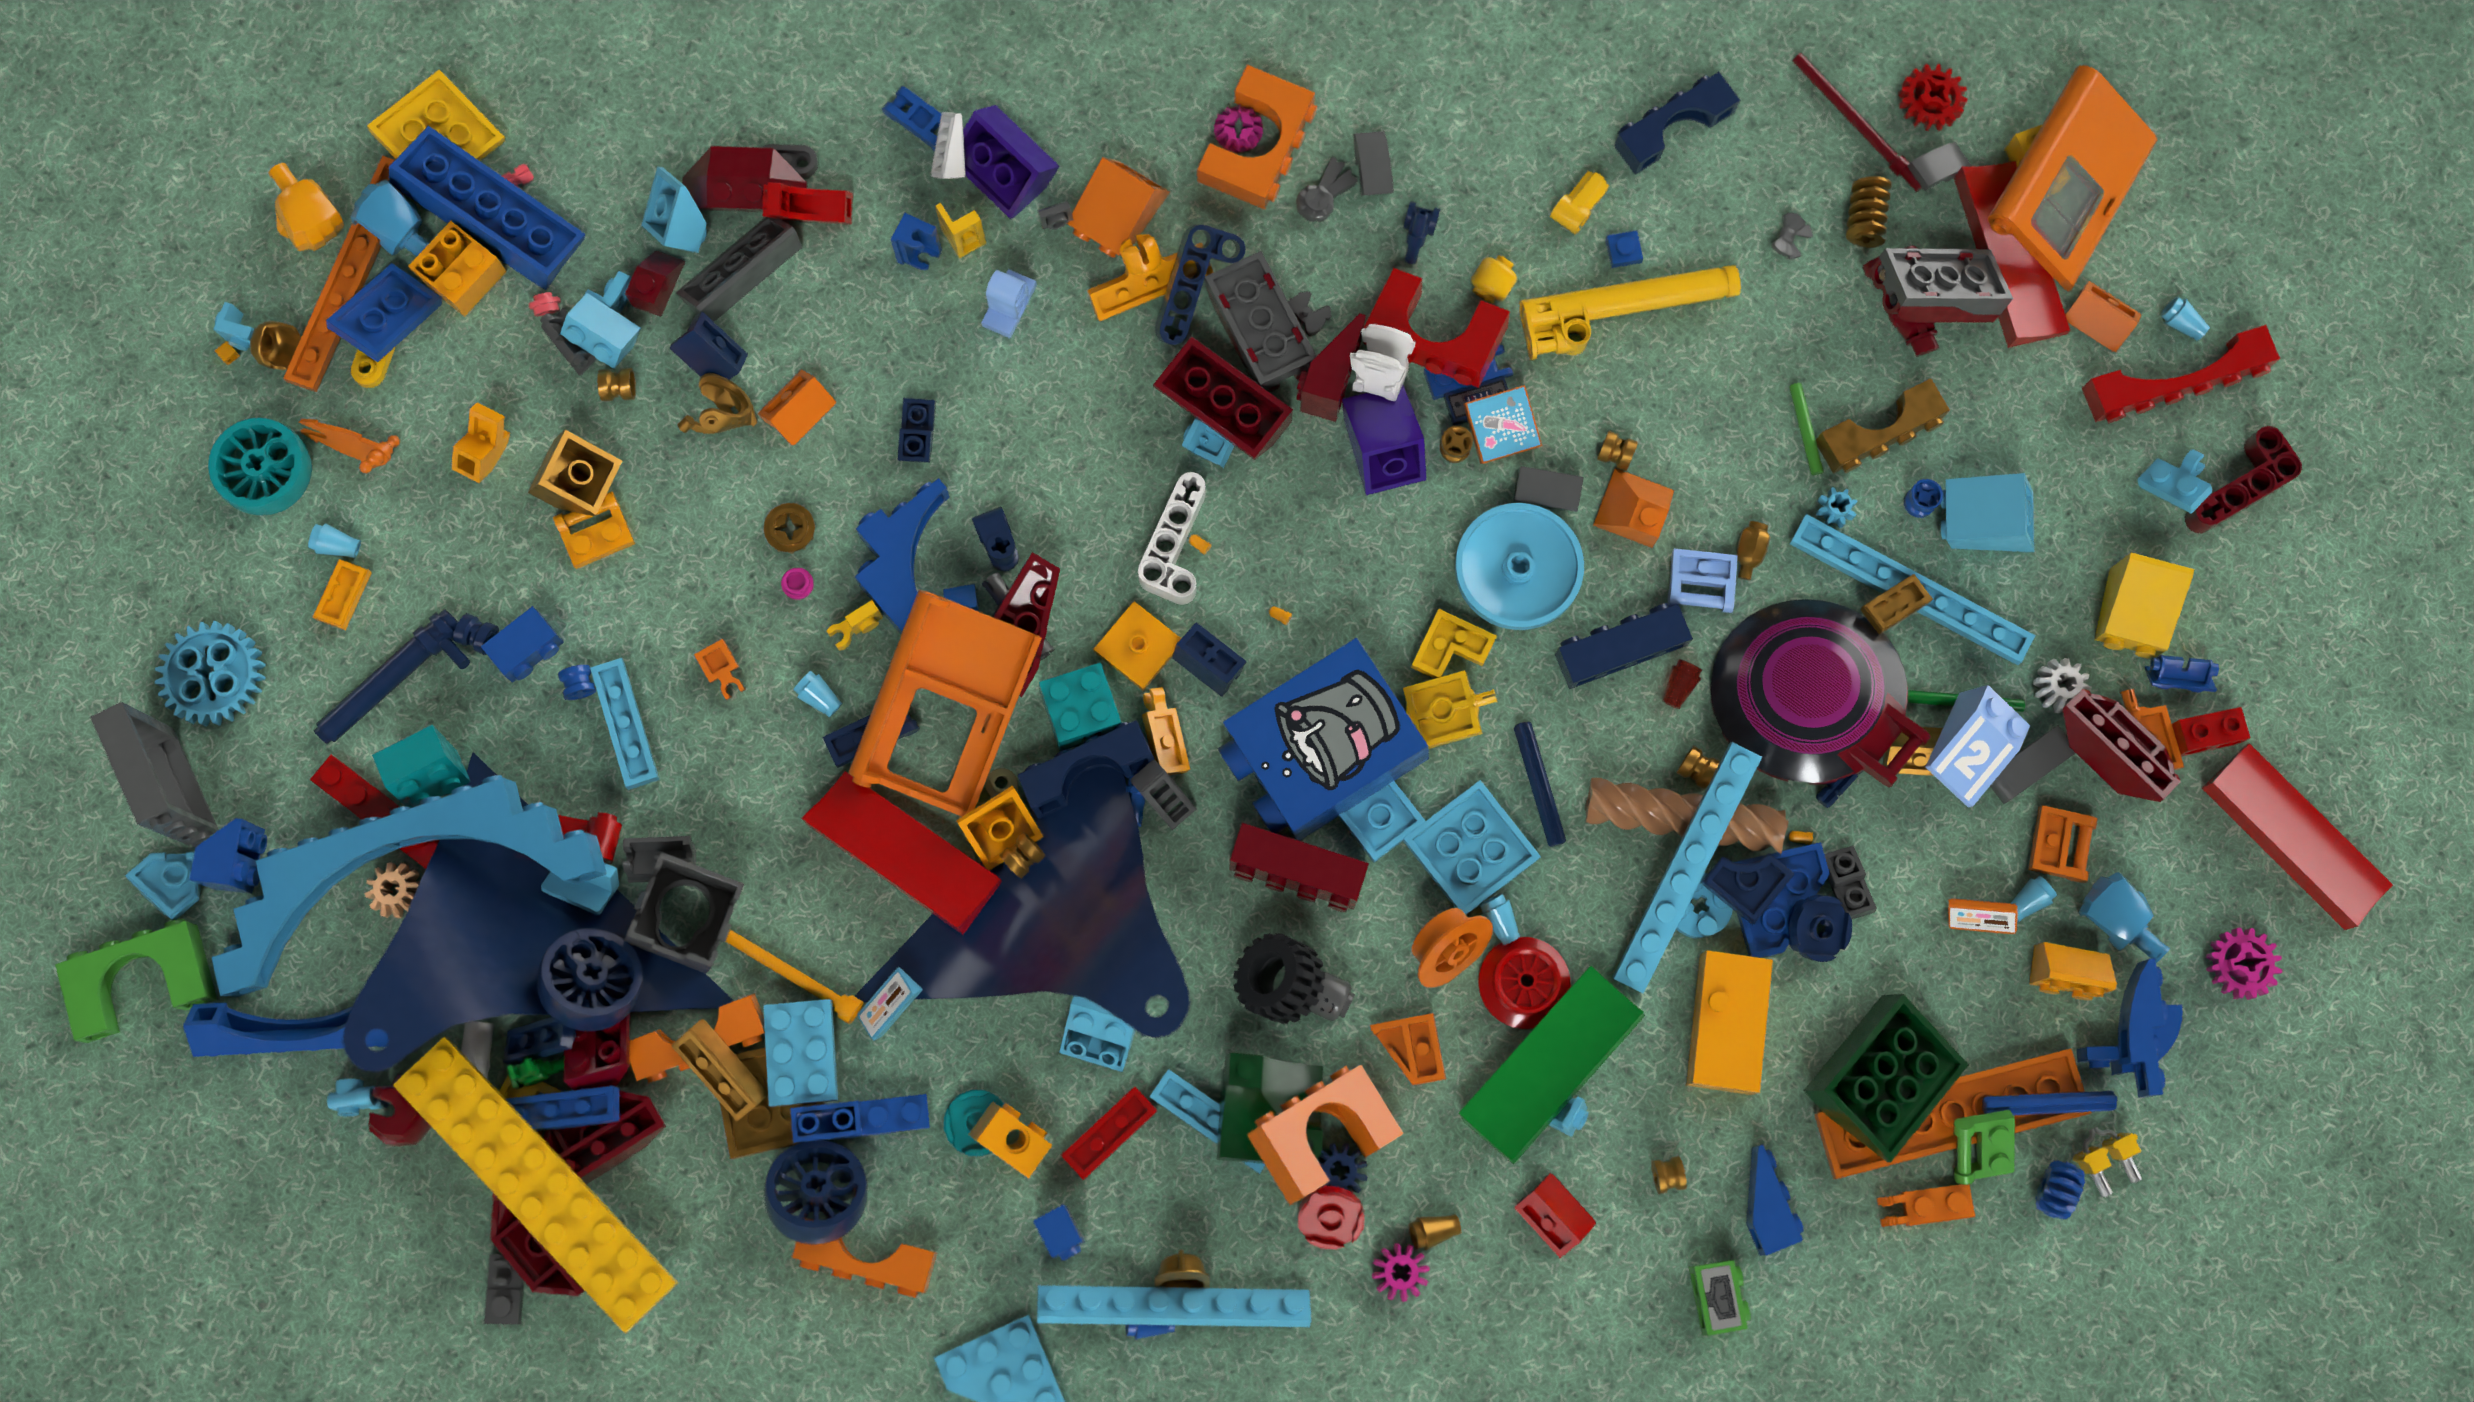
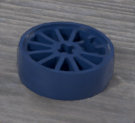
M591 928L571 931L555 940L543 955L537 974L539 999L547 1013L557 1022L581 1031L603 1030L622 1021L637 1003L643 983L642 966L635 950L621 937L605 930ZM580 953V956L586 961H578L572 955ZM605 955L614 959L607 966L602 962ZM561 959L564 967L556 964V962ZM619 968H623L625 974L610 975ZM552 975L560 977L562 979L552 980ZM626 984H627V985H629V988H628V990H625V989L619 988V987H617V986H615V985H626ZM561 990H568L563 994L560 992ZM574 997H579L577 1003L569 1002ZM610 997L616 998L618 1000L614 1003V1001ZM596 999H597L604 1007H601V1006H598V1007H597V1001H596ZM584 1000H588L590 1008L581 1007Z
M823 1140L795 1144L783 1151L769 1168L764 1184V1202L767 1214L776 1229L794 1241L805 1244H824L837 1240L856 1226L865 1210L868 1189L866 1174L858 1158L839 1144ZM821 1162L830 1165L824 1172L818 1170V1163ZM812 1163L813 1170L807 1173L801 1167L803 1164ZM793 1170L800 1179V1181L787 1176L786 1174L789 1171ZM838 1179L842 1183L847 1184L849 1182L845 1187H836L832 1183ZM782 1185L791 1190L778 1191L777 1186ZM849 1199H852L851 1202H850V1204L844 1202V1201H847V1200H849ZM781 1202H791V1203H789L788 1205H786V1206L783 1207ZM831 1208H833V1209H835V1210H837V1211H840V1212H842V1213H837V1214L835 1215V1213L832 1211ZM800 1209H802L801 1212H800V1214H799L798 1216H796V1215H791V1214H793V1213L799 1211ZM810 1212L814 1213V1221L806 1220ZM819 1212H823L827 1219L819 1220Z

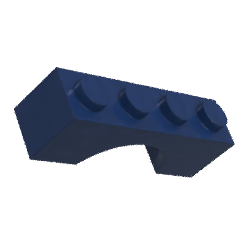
M1720 72L1711 77H1708V75L1701 77L1694 83L1692 89L1685 93L1683 91L1677 92L1663 107L1658 108V106L1651 108L1644 114L1642 120L1635 124L1629 122L1618 131L1614 147L1635 175L1661 159L1665 149L1663 132L1671 124L1683 120H1692L1711 128L1735 113L1740 99Z
M1137 720L1131 723H1121L1113 731L1103 736H1093L1087 739L1083 745L1072 750L1060 751L1053 759L1042 764H1032L1017 776L1031 809L1037 818L1040 819L1068 806L1070 789L1076 779L1084 772L1093 768L1108 767L1121 772L1129 778L1136 775L1155 758Z

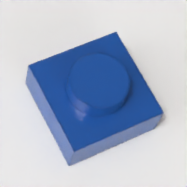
M1637 231L1606 236L1605 241L1611 268L1643 262Z

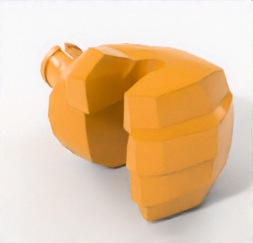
M279 163L270 169V177L273 178L282 191L275 200L278 232L283 237L289 238L298 251L308 249L316 251L335 238L344 228V223L340 213L321 187L312 179L297 181L286 163Z

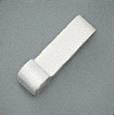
M1194 472L1185 473L1178 479L1138 568L1139 583L1143 589L1180 605L1190 603L1196 596V579L1194 575L1188 570L1175 565L1206 495L1204 479ZM1196 486V491H1192L1189 497V504L1185 502L1186 489ZM1175 513H1182L1187 519L1181 524H1175L1170 520V517ZM1162 541H1169L1174 545V548L1169 552H1161L1157 546ZM1150 569H1156L1161 573V576L1157 580L1150 581L1144 577V574ZM1183 581L1187 582L1191 588L1186 593H1178L1174 590V585Z

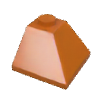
M1615 468L1593 526L1653 548L1660 536L1670 509L1674 490Z

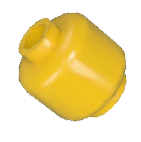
M1498 255L1496 259L1492 257L1484 258L1471 277V283L1474 286L1472 291L1491 304L1495 300H1505L1517 282V275L1512 270L1514 264L1501 255Z

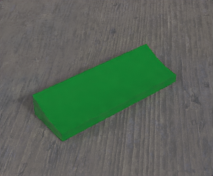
M1590 965L1459 1112L1463 1122L1514 1165L1550 1122L1562 1111L1645 1017L1644 1012Z

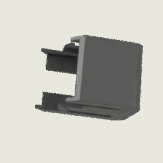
M661 852L645 892L641 891L634 907L637 912L625 941L629 945L707 973L712 968L718 955V951H716L717 946L721 942L725 943L732 926L728 922L734 910L733 906L739 900L744 883ZM675 887H694L701 891L708 901V919L703 927L694 932L690 942L679 947L670 946L662 940L659 934V925L662 919L660 913L661 900L667 892Z

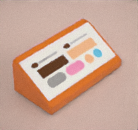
M1951 898L1948 902L1949 927L1957 930L2016 934L2018 906L2012 903Z

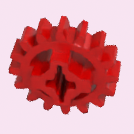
M1925 64L1921 72L1915 68L1910 77L1907 76L1902 83L1903 87L1898 93V97L1903 98L1899 108H1907L1908 111L1904 116L1905 119L1915 118L1913 126L1917 127L1920 123H1924L1925 131H1929L1932 125H1935L1936 129L1941 131L1945 123L1951 127L1956 118H1960L1964 112L1963 108L1968 102V98L1963 97L1967 87H1959L1958 84L1962 79L1961 76L1951 77L1953 69L1949 68L1946 72H1942L1941 64H1937L1934 70H1931L1930 66ZM1914 89H1916L1915 94L1918 97L1917 100H1915L1914 97Z

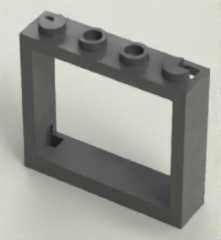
M124 702L115 704L90 717L137 825L188 846H198L219 830L174 728Z

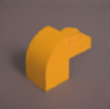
M478 402L470 408L468 433L453 446L452 470L480 483L494 469L507 447L510 433L504 430L505 416Z

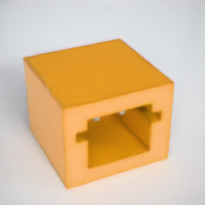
M228 341L215 350L217 355L227 365L240 357L238 352L228 344Z

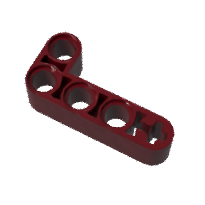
M2264 426L2246 440L2244 451L2255 469L2210 494L2192 514L2186 512L2185 523L2191 531L2205 533L2284 487L2301 473V460L2279 429L2273 426ZM2259 439L2267 444L2268 449L2260 444ZM2277 465L2285 470L2286 475L2279 472ZM2251 480L2259 485L2260 491L2253 487ZM2225 495L2233 499L2234 506L2227 502ZM2212 508L2214 514L2210 517L2204 518L2201 515Z

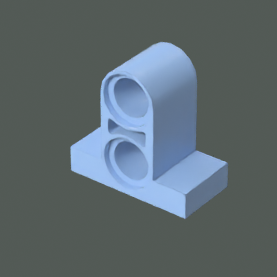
M1009 269L1006 273L996 270L990 278L986 290L989 308L981 322L982 327L1011 339L1037 286V282Z

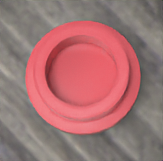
M552 292L533 296L534 301L528 304L530 310L534 311V315L539 317L548 313L559 312L558 304L561 303L560 297H553Z

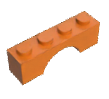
M755 993L719 1007L718 1020L714 1031L728 1047L742 1042L744 1048L762 1041L761 1034L765 1033L764 1016ZM661 1029L630 1040V1064L637 1081L646 1078L649 1084L667 1077L666 1070L678 1066L680 1072L690 1068L671 1047L675 1041L668 1037Z
M806 1218V1220L814 1221V1219ZM841 1237L824 1244H805L796 1241L792 1258L800 1260L799 1267L818 1272L820 1266L832 1268V1276L851 1280L853 1274L866 1278L864 1282L866 1285L884 1289L885 1283L898 1286L897 1293L917 1298L918 1292L927 1293L938 1253L901 1244L895 1253L887 1259L868 1263L854 1257L847 1250Z

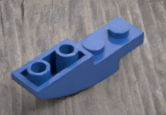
M2147 959L2137 963L2125 989L2119 1016L2120 1065L2133 1064L2138 1098L2163 1095L2162 1088L2165 1087V1075L2163 1070L2159 1068L2157 1057L2160 1052V1043L2153 1029L2166 1026L2165 1020L2168 1017V1008L2166 1002L2161 997L2160 987L2162 986L2163 976L2161 969L2156 965V959Z
M927 1094L790 1108L793 1143L866 1137L930 1128Z

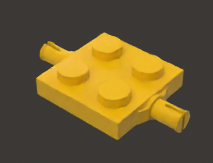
M1465 670L1403 688L1407 702L1406 713L1426 741L1429 749L1483 734L1479 721V707L1498 702L1494 689L1475 694L1470 687Z

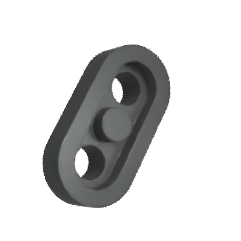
M768 144L761 147L774 148L803 179L813 176L818 169L817 156L814 150L806 145ZM799 162H808V165L806 167H798Z

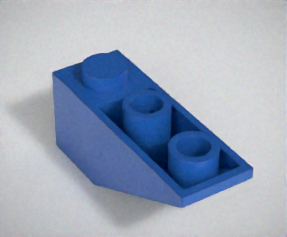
M1763 1144L1752 1147L1746 1225L1759 1256H1767L1802 1242L1803 1238L1800 1233L1804 1232L1799 1216L1796 1213L1792 1214L1787 1203L1790 1200L1788 1189L1783 1181H1778L1774 1169L1777 1168L1775 1158L1769 1149L1765 1150Z

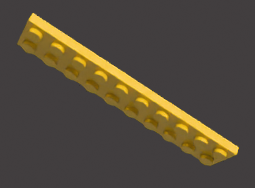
M443 1037L393 1084L402 1096L624 1333H628L678 1284V1281L448 1037Z

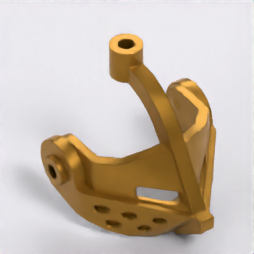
M707 373L699 379V388L701 393L713 401L718 409L708 408L703 410L699 416V422L686 415L677 426L684 433L692 429L699 433L713 434L741 426L751 425L754 427L757 424V419L749 397L738 385L715 373ZM735 407L739 413L734 414L731 408Z

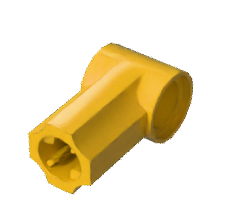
M1587 171L1569 195L1565 194L1551 212L1550 217L1576 235L1581 229L1579 226H1584L1591 215V210L1609 188L1604 177L1597 172Z

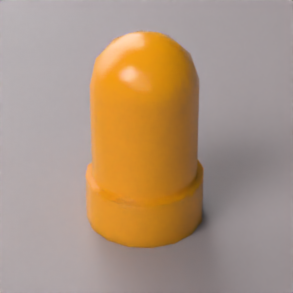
M1196 534L1189 537V543L1203 555L1212 546V544Z
M1272 606L1269 609L1271 617L1287 626L1292 613L1286 612L1277 606Z
M1791 831L1789 833V840L1795 843L1811 845L1813 832Z

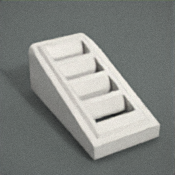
M942 112L931 177L941 179L965 177L961 113Z

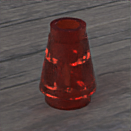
M1679 659L1676 666L1672 665L1662 702L1680 710L1682 704H1684L1701 681L1699 676L1702 669Z

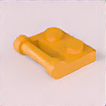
M613 491L606 494L597 513L598 515L610 510L612 517L572 534L569 527L594 516L570 512L566 515L560 513L553 516L554 523L575 569L636 544Z

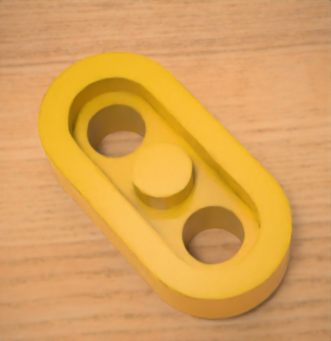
M395 347L379 362H376L357 349L351 366L353 379L365 388H373L381 384L387 373ZM371 366L369 372L362 373L364 367Z

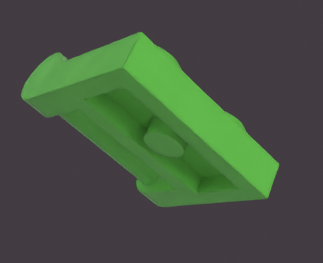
M2010 1110L1963 1117L1954 1121V1134L1957 1136V1166L1954 1169V1180L1957 1183L1969 1185L1975 1179L2014 1173L2015 1117ZM1977 1132V1162L1971 1163V1137Z

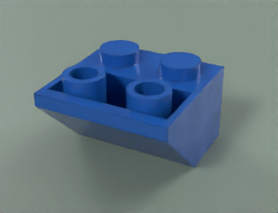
M239 818L229 822L195 848L189 880L214 890L253 894L254 886H257L260 881L256 860L260 859V854H263L267 847V836L264 834L265 829Z

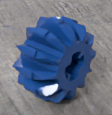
M2059 1160L2051 1162L2049 1167L2045 1169L2043 1178H2041L2040 1185L2037 1188L2038 1193L2035 1197L2036 1208L2050 1217L2062 1220L2068 1219L2072 1212L2075 1211L2077 1203L2080 1202V1196L2085 1184L2084 1170L2077 1168L2076 1165Z

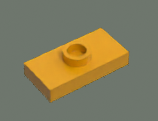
M339 559L314 612L313 618L346 631L372 572L366 568Z

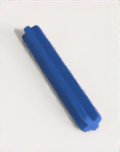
M2113 1091L1991 1096L1983 1098L1982 1109L1984 1114L2010 1110L2013 1115L2114 1111L2117 1108V1096Z

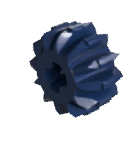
M1330 1143L1331 1157L1322 1150L1319 1157L1325 1163L1319 1162L1330 1181L1320 1188L1334 1186L1348 1190L1347 1186H1350L1354 1192L1359 1193L1361 1188L1354 1180L1366 1181L1368 1177L1365 1174L1357 1173V1169L1367 1167L1366 1161H1361L1357 1164L1354 1162V1159L1361 1152L1356 1149L1350 1157L1346 1155L1349 1149L1348 1143H1343L1341 1154L1337 1153L1335 1143ZM1335 1162H1339L1341 1167L1347 1166L1348 1174H1344L1346 1179L1343 1181H1339L1338 1176H1331L1330 1169L1335 1168L1332 1165Z

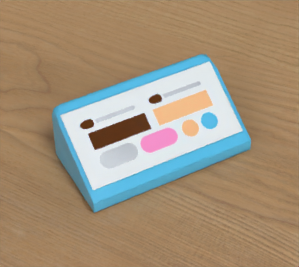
M900 967L891 974L857 1014L867 1033L874 1041L881 1038L923 990Z

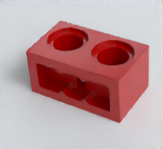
M2242 707L2180 719L2172 723L2181 757L2236 746L2251 738Z

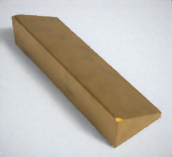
M701 1019L671 1045L736 1121H739L768 1095L767 1090L706 1020Z

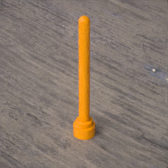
M733 930L729 931L725 942L819 999H831L834 1012L838 1013L839 1019L848 1024L855 1020L864 1002L853 995L847 996L844 994L840 996Z

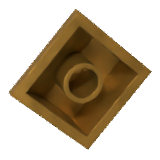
M564 430L553 440L528 493L555 508L596 516L622 460Z

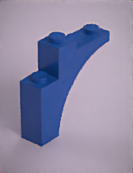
M939 478L933 483L927 482L921 486L916 493L917 496L908 503L902 502L897 505L889 518L880 508L875 513L870 512L859 521V526L856 528L859 538L877 559L865 562L858 569V574L854 577L859 587L873 600L877 608L900 634H902L917 595L914 563L921 534L935 511L949 498L947 487Z

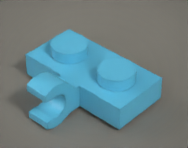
M2194 449L2190 450L2184 457L2180 468L2157 458L2137 479L2138 486L2191 514L2212 493L2211 484L2196 477L2203 471L2205 464L2199 462L2204 457V454Z

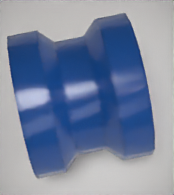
M575 665L558 672L559 681L564 683L565 689L562 693L565 700H578L596 693L595 684L590 681L591 669L589 665Z

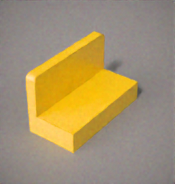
M941 203L935 205L941 230L959 259L986 244L982 222L975 210L953 222Z

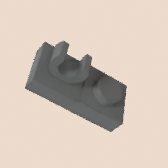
M489 1254L484 1324H521L524 1281L502 1254Z

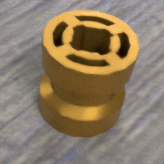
M622 368L618 375L609 369L598 371L597 384L601 401H612L615 397H619V395L624 400L635 399L636 381L632 368Z
M1608 431L1597 460L1605 463L1611 461L1616 463L1617 468L1627 471L1638 442L1630 438L1627 440L1621 439L1617 433Z
M1693 745L1678 768L1677 773L1684 778L1691 777L1695 780L1697 786L1705 790L1720 761L1714 757L1707 758L1703 756L1702 750Z
M1024 832L1016 839V844L1012 848H1006L999 854L1004 863L1021 879L1029 872V867L1033 863H1039L1046 857L1041 848Z

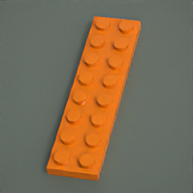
M2072 1049L1961 1076L1892 1162H1886L1829 1118L1824 1112L1814 1115L1834 1180L1956 1149L1957 1136L1954 1134V1121L1963 1117L1984 1114L1982 1102L1985 1097L2085 1092ZM2092 1112L2014 1115L2015 1133L2092 1114ZM1977 1132L1971 1137V1144L1977 1143Z

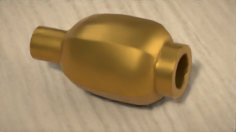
M1750 521L1749 526L1742 530L1737 547V560L1741 565L1738 578L1750 581L1753 569L1760 566L1763 562L1770 542V535L1767 532L1768 525Z

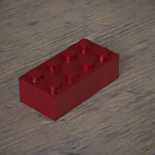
M1242 823L1230 858L1229 870L1234 871V877L1240 880L1252 882L1253 878L1265 881V887L1271 890L1284 892V889L1287 888L1296 891V897L1315 902L1316 898L1328 901V907L1331 909L1347 912V908L1354 910L1369 863Z

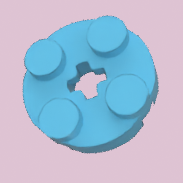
M1708 873L1703 874L1691 900H1698L1700 897L1706 900L1705 905L1708 907L1707 912L1702 910L1698 914L1693 911L1695 906L1690 900L1676 928L1681 934L1690 938L1710 937L1720 932L1728 924L1733 909L1701 884Z

